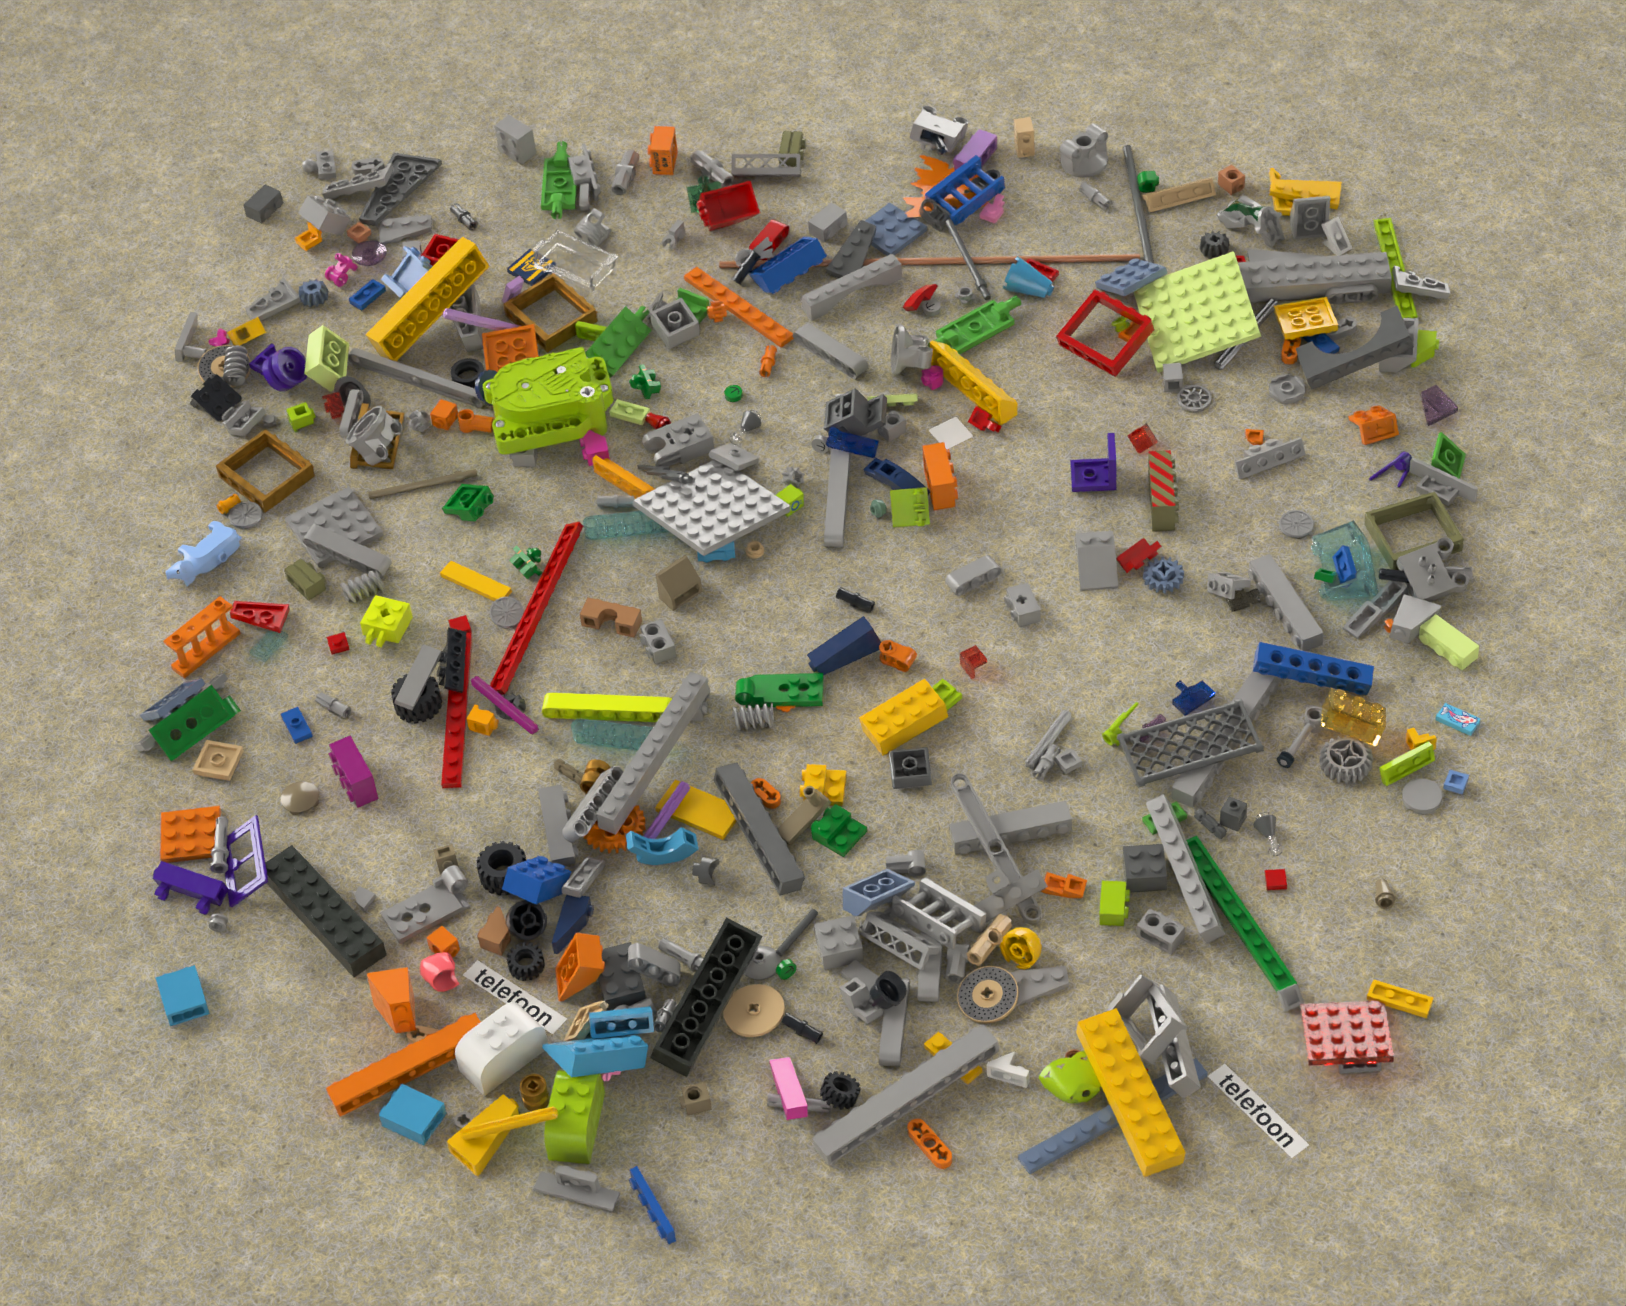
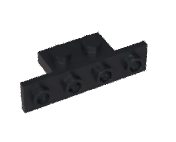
M448 627L447 643L440 653L438 660L440 665L436 676L439 677L438 685L444 686V689L462 693L464 688L467 632Z

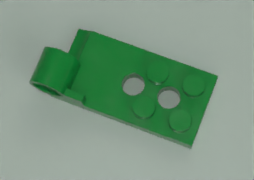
M823 673L759 674L742 678L736 682L735 701L740 705H745L746 708H748V705L751 708H755L757 704L760 708H763V704H766L769 708L771 703L773 707L823 706L824 676ZM803 688L808 689L807 691H800ZM782 689H788L787 692H781Z
M210 685L148 731L169 760L173 761L241 710L230 695L222 699L215 688ZM190 717L195 718L197 721V725L193 729L186 726V720ZM178 729L181 732V737L178 740H173L170 737L171 730Z

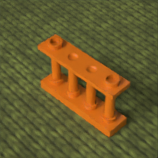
M219 596L163 641L165 645L177 653L178 660L171 664L173 671L185 679L241 634L240 630L227 621L226 613L233 608L232 604ZM219 619L221 625L213 631L211 625ZM205 630L207 637L199 642L197 636ZM191 642L193 648L184 653L183 647Z

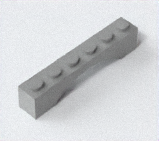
M890 254L802 295L804 313L813 321L828 314L841 299L860 288L871 285L887 286L902 279L901 263L893 254Z

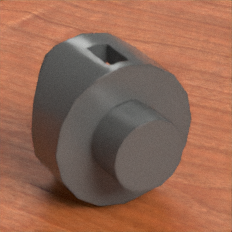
M703 857L700 863L694 862L692 875L698 876L700 884L715 886L712 874L717 865L720 864L719 859Z

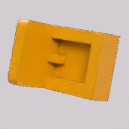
M307 222L308 230L295 237L296 243L305 251L322 242V231L318 230L310 222Z

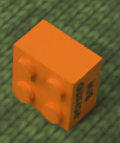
M655 126L654 132L650 134L651 145H648V155H651L649 167L652 168L653 174L673 175L678 154L675 127Z

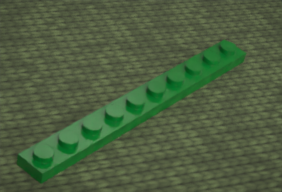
M1198 836L1187 839L1186 841L1207 890L1275 991L1277 992L1297 984Z

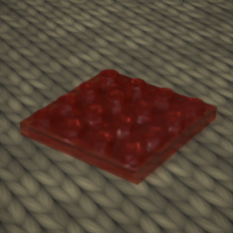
M1373 1000L1300 1004L1308 1066L1394 1062L1385 1003Z

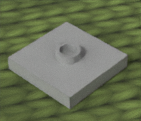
M731 443L709 452L710 458L736 471L758 464L760 458Z

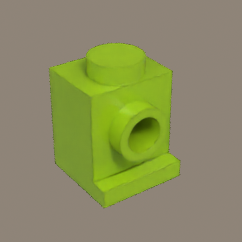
M306 402L286 409L288 420L294 433L298 432L297 429L314 424L313 419L316 418L314 410L309 408Z

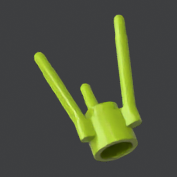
M1135 702L1126 713L1123 712L1102 733V738L1110 746L1113 744L1120 745L1117 740V734H1121L1122 731L1118 726L1139 705L1138 702Z

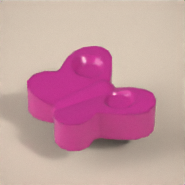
M221 328L218 329L216 338L209 339V344L214 347L227 345L230 342L226 331Z

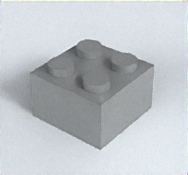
M510 115L494 125L497 147L502 154H506L513 161H517L520 164H524L536 154L533 130Z
M308 195L298 212L318 230L340 236L343 235L351 220L346 214L347 211L337 207L335 201L328 198L324 200L317 195L315 197Z
M682 298L650 312L651 325L668 349L700 335L699 322Z
M854 915L814 924L815 939L824 970L849 965L855 959L858 962L864 961L863 948Z

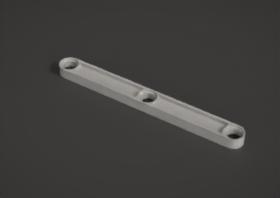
M353 348L348 354V360L359 367L477 408H481L484 404L482 400L477 399L474 388L358 348Z
M962 773L953 775L951 778V789L995 869L1003 871L1011 884L1019 880L1023 876L968 777ZM956 780H963L965 785L963 787H956L954 782ZM997 844L1001 847V850L999 852H992L990 847ZM1034 896L1016 905L1027 924L1034 925L1041 920V909ZM1028 911H1036L1038 916L1030 919L1026 915Z

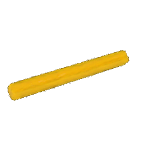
M552 1106L462 1128L460 1136L466 1141L553 1120L558 1117L557 1108Z

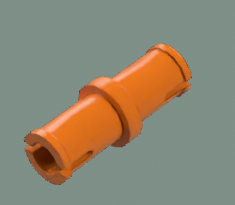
M769 345L766 346L765 354L761 358L762 365L759 374L762 377H766V373L767 377H769L771 369L775 365L777 348L774 345H771V347Z

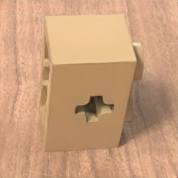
M1031 117L1014 119V144L1018 158L1035 156L1034 129Z

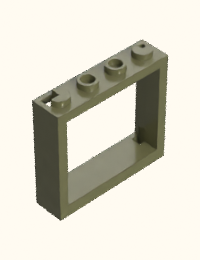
M1435 492L1365 512L1364 525L1390 569L1399 570L1396 564L1398 557L1434 544L1437 541L1394 554L1377 525L1429 509L1432 510L1446 535L1453 542L1454 546L1451 554L1463 551L1464 538ZM1444 545L1439 546L1442 551L1448 550Z

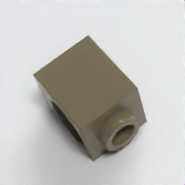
M706 1082L681 1088L682 1096L679 1097L681 1109L686 1108L687 1116L712 1110Z

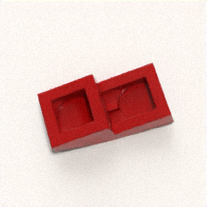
M929 284L919 288L908 298L902 308L906 311H916L922 301L931 299L938 285Z

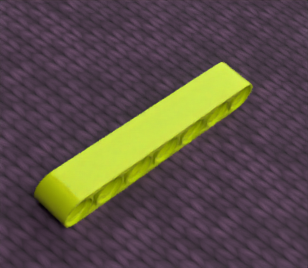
M547 693L544 696L541 713L546 718L657 722L672 698Z

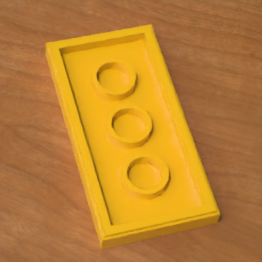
M675 779L656 805V812L659 813L680 781ZM689 785L690 790L670 818L724 840L737 822L727 803L721 798Z

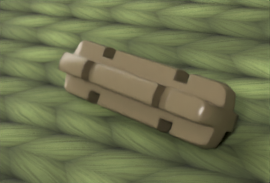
M557 759L553 764L554 769L559 772L562 771L563 775L572 781L576 780L575 783L580 785L584 774L568 763L565 764V761L562 759Z

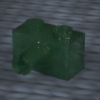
M702 176L698 178L699 185L686 187L691 213L698 212L696 204L701 193L722 188L720 181L709 183L707 176H704V181Z

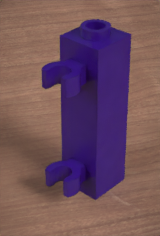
M163 861L160 862L153 873V880L158 885L154 895L158 896V899L165 901L169 895V890L199 899L196 909L204 915H207L211 904L221 906L229 890L223 881Z

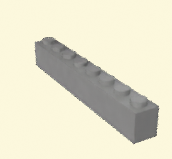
M1164 794L1146 802L1199 934L1206 943L1226 935L1171 803Z

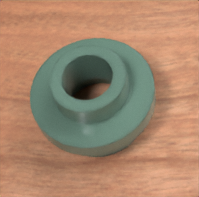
M876 499L872 501L870 511L877 518H880L886 514L887 508L884 501Z

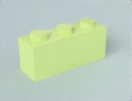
M1435 614L1420 626V641L1434 649L1438 655L1449 660L1453 666L1464 670L1478 658L1479 645Z

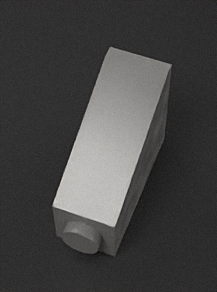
M1404 594L1392 624L1389 638L1409 643L1419 635V629L1422 624L1435 614L1439 616L1441 605Z

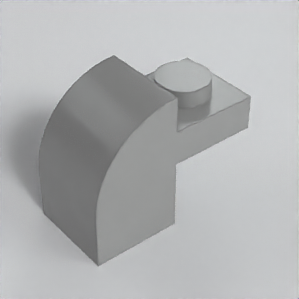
M857 977L839 987L847 1008L858 1021L862 1019L868 1024L884 1014L883 1009L879 1006H871L874 1001L871 999L868 987Z

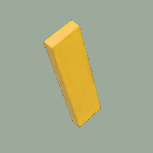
M450 561L440 572L442 578L492 601L501 597H508L512 593L510 587L453 561Z

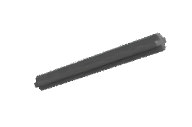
M1269 299L1255 315L1258 328L1274 311V306L1278 305L1277 300ZM1245 343L1225 349L1214 362V367L1222 370Z

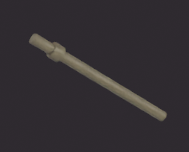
M476 469L464 472L460 470L450 475L368 492L369 498L383 497L452 481L461 482L463 479L477 476Z

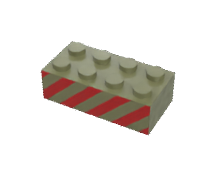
M1171 450L1148 451L1152 531L1175 530V523H1179L1178 512H1175L1179 511V501L1175 498L1178 497L1177 485L1174 484L1177 482L1176 471L1172 470L1175 469V458H1171Z

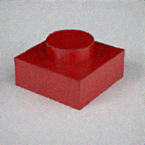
M345 632L326 637L331 655L350 650Z

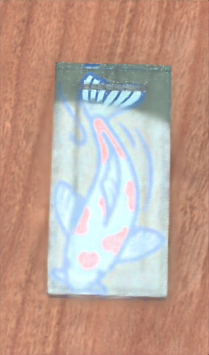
M269 630L249 651L250 655L266 662L289 638L288 633L284 631L278 633Z

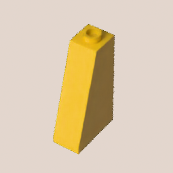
M503 1094L463 1128L519 1115V1105L513 1098L509 1099ZM459 1130L447 1140L449 1152L478 1177L511 1130L466 1141L461 1138Z

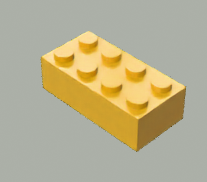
M924 678L862 715L859 719L863 732L881 755L884 756L889 751H893L948 718V713L944 701Z

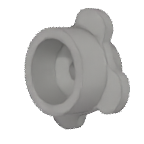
M961 287L955 293V298L959 299L962 304H967L970 300L976 298V294L972 293L970 287Z

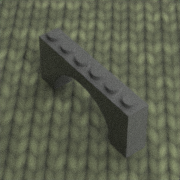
M1398 306L1380 312L1381 324L1377 333L1370 341L1356 350L1342 354H1329L1317 349L1313 342L1295 348L1311 390L1413 348L1412 340Z

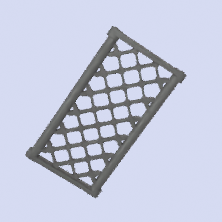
M1242 699L1130 733L1117 734V740L1123 749L1138 788L1157 780L1253 752L1264 751V746L1259 740ZM1240 709L1243 716L1234 714V710ZM1224 713L1228 716L1224 722L1216 720V715ZM1235 718L1240 720L1237 726L1228 724L1230 719ZM1205 719L1209 723L1206 727L1196 725L1197 721ZM1246 722L1249 730L1240 727ZM1186 724L1190 727L1186 733L1178 731V726ZM1212 724L1221 726L1219 731H1213L1209 728ZM1225 728L1234 730L1231 735L1222 734ZM1194 729L1203 731L1199 737L1190 735ZM1168 730L1171 734L1168 738H1163L1159 736V732ZM1237 732L1247 734L1243 740L1234 738ZM1209 733L1215 735L1212 741L1203 739L1204 735ZM1147 735L1153 738L1148 744L1140 742V738ZM1174 735L1184 737L1181 742L1171 740ZM1250 736H1252L1255 744L1251 745L1249 742L1246 741ZM1218 738L1227 739L1225 745H1220L1215 742ZM1187 739L1196 741L1192 747L1184 745ZM1156 740L1165 742L1161 748L1152 746ZM1130 741L1133 743V746L1128 749L1125 742ZM1231 742H1236L1240 744V748L1231 750L1228 748V745ZM1200 743L1209 745L1205 751L1196 749ZM1171 744L1177 746L1174 752H1169L1165 750L1167 745ZM1137 746L1146 748L1143 753L1134 752ZM1215 747L1221 749V754L1213 756L1209 751ZM1180 749L1190 751L1187 756L1177 754ZM1149 750L1158 752L1154 758L1146 756ZM1193 753L1202 755V759L1193 761L1190 757ZM1162 754L1171 756L1167 762L1158 760ZM1131 756L1139 757L1138 761L1134 763ZM1177 758L1183 760V765L1174 767L1171 762ZM1142 760L1152 762L1149 767L1140 766ZM1155 764L1164 766V770L1160 772H1155L1152 768ZM1137 770L1145 771V776L1139 777Z

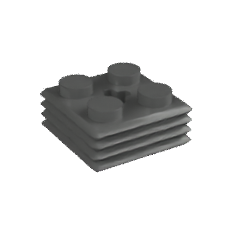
M927 747L889 751L893 789L932 785Z

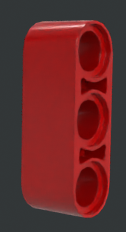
M772 219L751 242L748 249L753 250L766 237H769V241L773 244L764 249V251L773 249L774 252L788 236L789 225Z

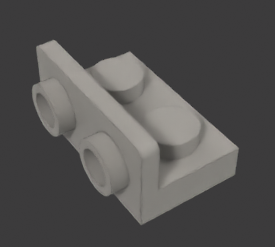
M1228 572L1209 573L1207 591L1228 599H1234L1235 590H1242V587H1250L1251 579Z

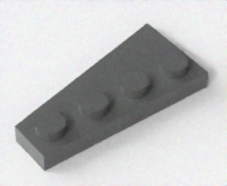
M860 220L827 266L826 273L841 278L862 268L874 239L876 226Z

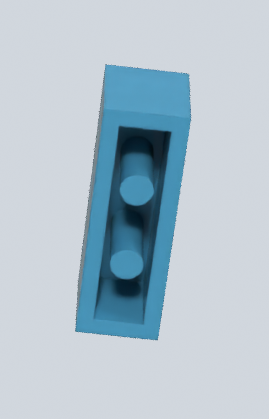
M651 1006L589 1013L592 1039L654 1032Z

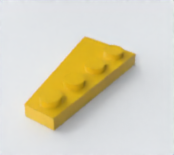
M1272 179L1269 196L1292 201L1299 198L1330 196V208L1338 210L1342 182Z

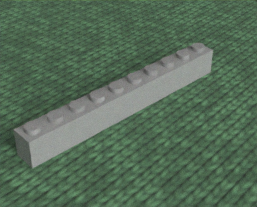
M1252 671L1231 703L1234 700L1242 699L1251 722L1253 720L1256 721L1261 708L1266 707L1269 702V696L1277 691L1280 680L1284 679ZM1240 709L1234 710V714L1243 716ZM1223 713L1219 721L1224 722L1228 716ZM1232 718L1228 724L1237 726L1240 720ZM1246 722L1240 727L1249 730ZM1215 724L1212 730L1219 731L1221 726ZM1225 728L1222 734L1231 735L1234 730ZM1237 732L1234 738L1242 740L1244 733ZM1208 734L1205 740L1212 741L1215 735ZM1218 738L1215 743L1225 745L1227 739ZM1231 742L1228 748L1233 750L1234 747L1237 748L1240 744ZM1202 743L1199 750L1205 751L1209 745ZM1213 747L1209 753L1213 756L1221 754V749ZM1195 753L1192 757L1193 761L1202 759V755ZM1225 761L1181 773L1172 786V799L1193 808L1197 802L1202 800L1206 788L1209 789L1211 787L1214 776L1220 774Z
M690 671L596 813L598 828L617 834L708 695L707 677Z
M984 1024L971 1029L966 1036L956 1039L945 1050L938 1051L933 1058L922 1062L912 1072L904 1074L899 1081L889 1084L881 1093L871 1096L866 1103L860 1107L853 1108L848 1115L842 1119L835 1120L827 1129L817 1132L812 1138L814 1149L825 1163L830 1166L967 1074L970 1070L998 1053V1040Z

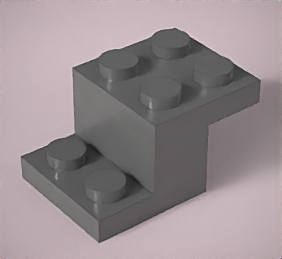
M854 388L827 401L824 429L829 433L843 426L855 438H858L886 425L887 397L882 394L868 401Z

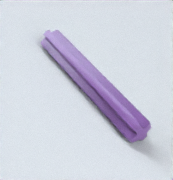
M683 781L679 783L643 837L656 839L690 790L687 783Z

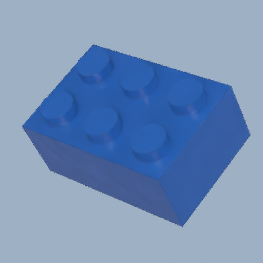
M537 856L508 867L502 890L531 903L539 904L562 895V887L570 878L571 871L565 869V866L562 864L552 863L546 857Z

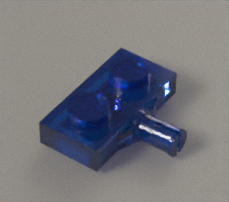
M1179 680L1175 686L1181 691V694L1172 699V705L1186 716L1214 698L1215 691L1203 680L1189 687Z

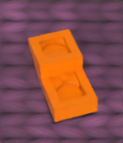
M1047 872L1044 881L1048 887L1041 892L1067 898H1082L1087 880L1068 874L1065 878Z

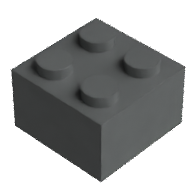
M1163 844L1123 846L1126 890H1130V893L1167 890V871Z

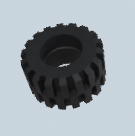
M407 674L403 675V678H398L397 683L393 684L391 695L397 716H400V719H406L408 723L414 721L415 724L419 723V721L427 722L426 719L429 718L431 720L434 718L433 714L437 715L439 713V709L442 707V698L438 682H436L434 677L430 675L421 694L422 697L419 698L413 710L394 704Z
M500 841L499 844L495 842L492 843V846H486L485 851H481L479 853L480 857H477L476 865L479 879L483 888L489 890V893L493 894L496 892L500 896L502 893L510 895L509 892L502 890L507 869L500 871L495 869L527 861L524 850L520 849V846L517 844L513 845V842L505 843V841Z

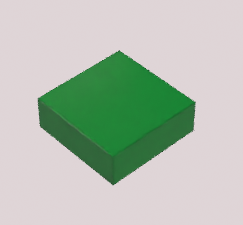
M1319 568L1314 575V579L1333 583L1337 578V572Z

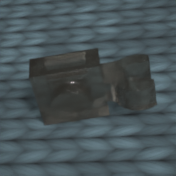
M1242 589L1235 591L1234 599L1226 598L1231 612L1250 607V603H1260L1259 596L1261 594L1258 589H1253L1249 592H1245Z

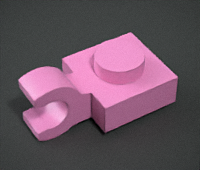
M997 194L993 204L988 202L980 212V218L996 223L1003 214L1002 207L1005 202L1002 199L1004 195Z

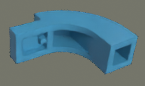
M682 827L672 835L662 839H649L633 831L625 835L628 851L636 854L637 862L643 864L662 865L678 862L699 850L696 834Z

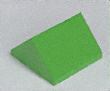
M1440 432L1431 466L1460 479L1466 454L1445 434Z

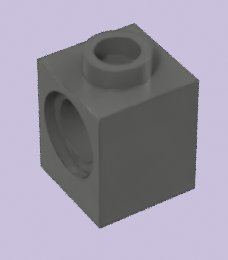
M1229 796L1220 810V825L1238 832L1247 818V803Z

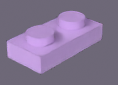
M520 275L506 284L502 298L503 303L521 293L524 280Z

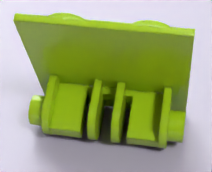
M927 487L890 490L893 527L925 526L930 524Z

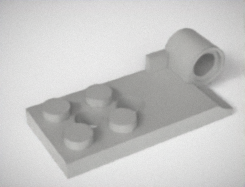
M449 866L442 872L440 877L432 880L433 886L380 912L382 919L399 944L470 908L469 903L461 893L468 886V880L458 866ZM422 908H430V911L426 913L420 912ZM408 916L413 918L409 922L402 921L405 917Z

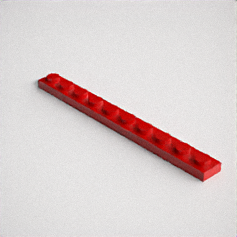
M466 633L463 692L459 693L448 690L442 788H462L472 633Z

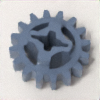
M1164 556L1161 557V560L1154 558L1153 563L1148 561V566H1144L1143 580H1145V585H1149L1150 590L1155 588L1156 593L1160 590H1163L1164 594H1166V590L1173 592L1174 587L1179 589L1180 584H1183V566L1178 565L1177 560L1172 562L1171 557L1168 560H1165Z

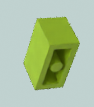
M1102 880L1099 925L1124 926V919L1129 917V906H1125V904L1130 902V890H1126V882Z

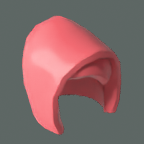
M437 953L421 961L420 974L435 990L445 992L459 985L454 973L455 963L449 953Z

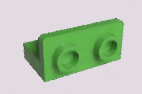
M679 288L677 290V299L682 298L700 324L707 315V306H710L709 299L692 293L689 290Z

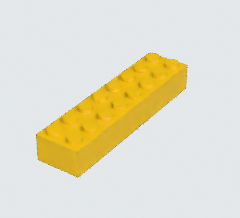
M462 236L370 329L366 336L381 357L397 361L443 315L444 310L449 308L490 267L477 245Z
M1117 1008L1078 1021L1076 1034L1143 1176L1147 1177L1183 1164L1186 1152Z

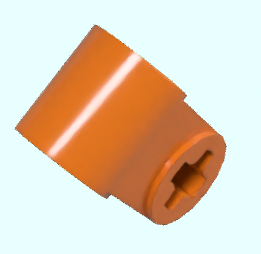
M884 640L879 645L881 663L903 672H907L917 657L914 649L891 640Z

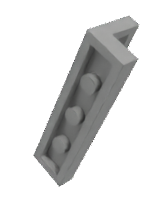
M732 154L731 175L733 177L801 176L800 154ZM736 158H743L747 162L742 168H736ZM755 158H760L764 162L759 168H755L751 164ZM772 158H777L781 162L776 168H772L768 164ZM789 158H796V167L789 168L785 162Z
M880 911L867 913L860 935L920 970L925 969L929 955L938 954L941 948ZM871 923L875 925L877 931L874 935L868 932ZM887 932L890 934L892 942L889 944L885 942L883 934ZM902 941L905 942L907 951L904 953L900 951L898 944ZM917 950L923 953L920 963L916 961L914 952Z

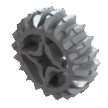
M1338 735L1336 740L1331 738L1329 743L1325 742L1319 756L1320 767L1324 771L1325 776L1330 775L1331 780L1336 778L1338 784L1343 780L1346 785L1349 781L1355 784L1356 779L1362 781L1364 776L1367 777L1372 769L1374 759L1368 743H1363L1362 738L1356 740L1355 736L1348 738L1347 735L1344 738Z

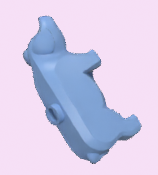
M212 521L208 525L209 530H212V532L206 538L202 539L195 547L182 545L178 549V553L184 556V560L176 562L165 571L167 580H184L185 585L188 587L197 575L212 571L233 555L239 548V541L242 537L233 528L225 527L221 522Z

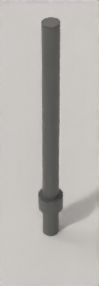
M952 219L946 220L945 223L975 280L977 290L981 292L984 300L990 299L991 296L987 290V284L981 278Z

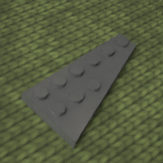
M393 153L388 164L392 163L394 170L385 186L381 188L375 187L359 217V222L377 226L442 165V160Z

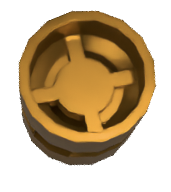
M598 759L588 761L580 783V789L587 794L600 774L611 768L610 765Z
M539 1074L525 1076L519 1086L524 1107L531 1112L547 1108L550 1097L545 1078Z

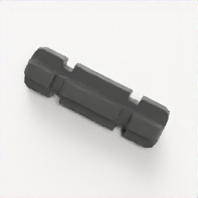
M1199 808L1194 812V817L1199 822L1202 821L1201 824L1210 832L1215 833L1214 835L1218 839L1226 836L1227 830L1223 826H1219V823L1209 814L1206 815L1207 812Z

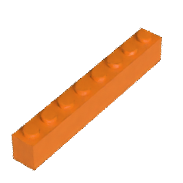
M474 1012L466 1015L461 1020L446 1025L443 1029L407 1045L400 1051L391 1053L386 1058L371 1063L368 1067L332 1083L326 1090L339 1117L400 1087L401 1084H406L455 1059V1049L458 1042L467 1032L481 1023L477 1014Z

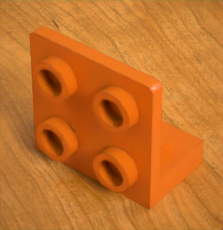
M1380 405L1371 407V410L1356 411L1353 413L1354 415L1348 416L1351 422L1359 426L1364 445L1399 435L1396 414Z

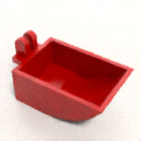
M751 180L701 193L696 204L701 221L703 220L704 226L708 227L709 231L738 224L760 213Z

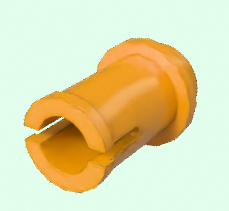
M234 493L226 500L219 501L217 509L221 514H227L232 507L241 503V500Z

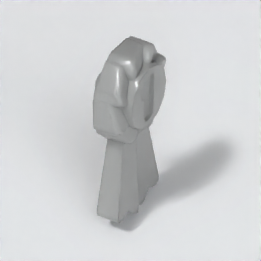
M766 237L753 249L754 252L761 256L759 259L774 257L772 254L773 249L764 251V249L773 244L769 241V237ZM745 248L737 252L735 262L739 268L741 267V262L744 263L752 250Z

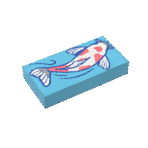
M1447 703L1443 705L1436 715V721L1469 736L1473 734L1480 724V718Z

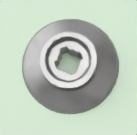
M663 292L658 294L649 312L668 304L662 300ZM651 313L646 316V319L651 318Z

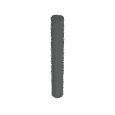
M815 909L810 910L776 950L779 956H782L818 915Z

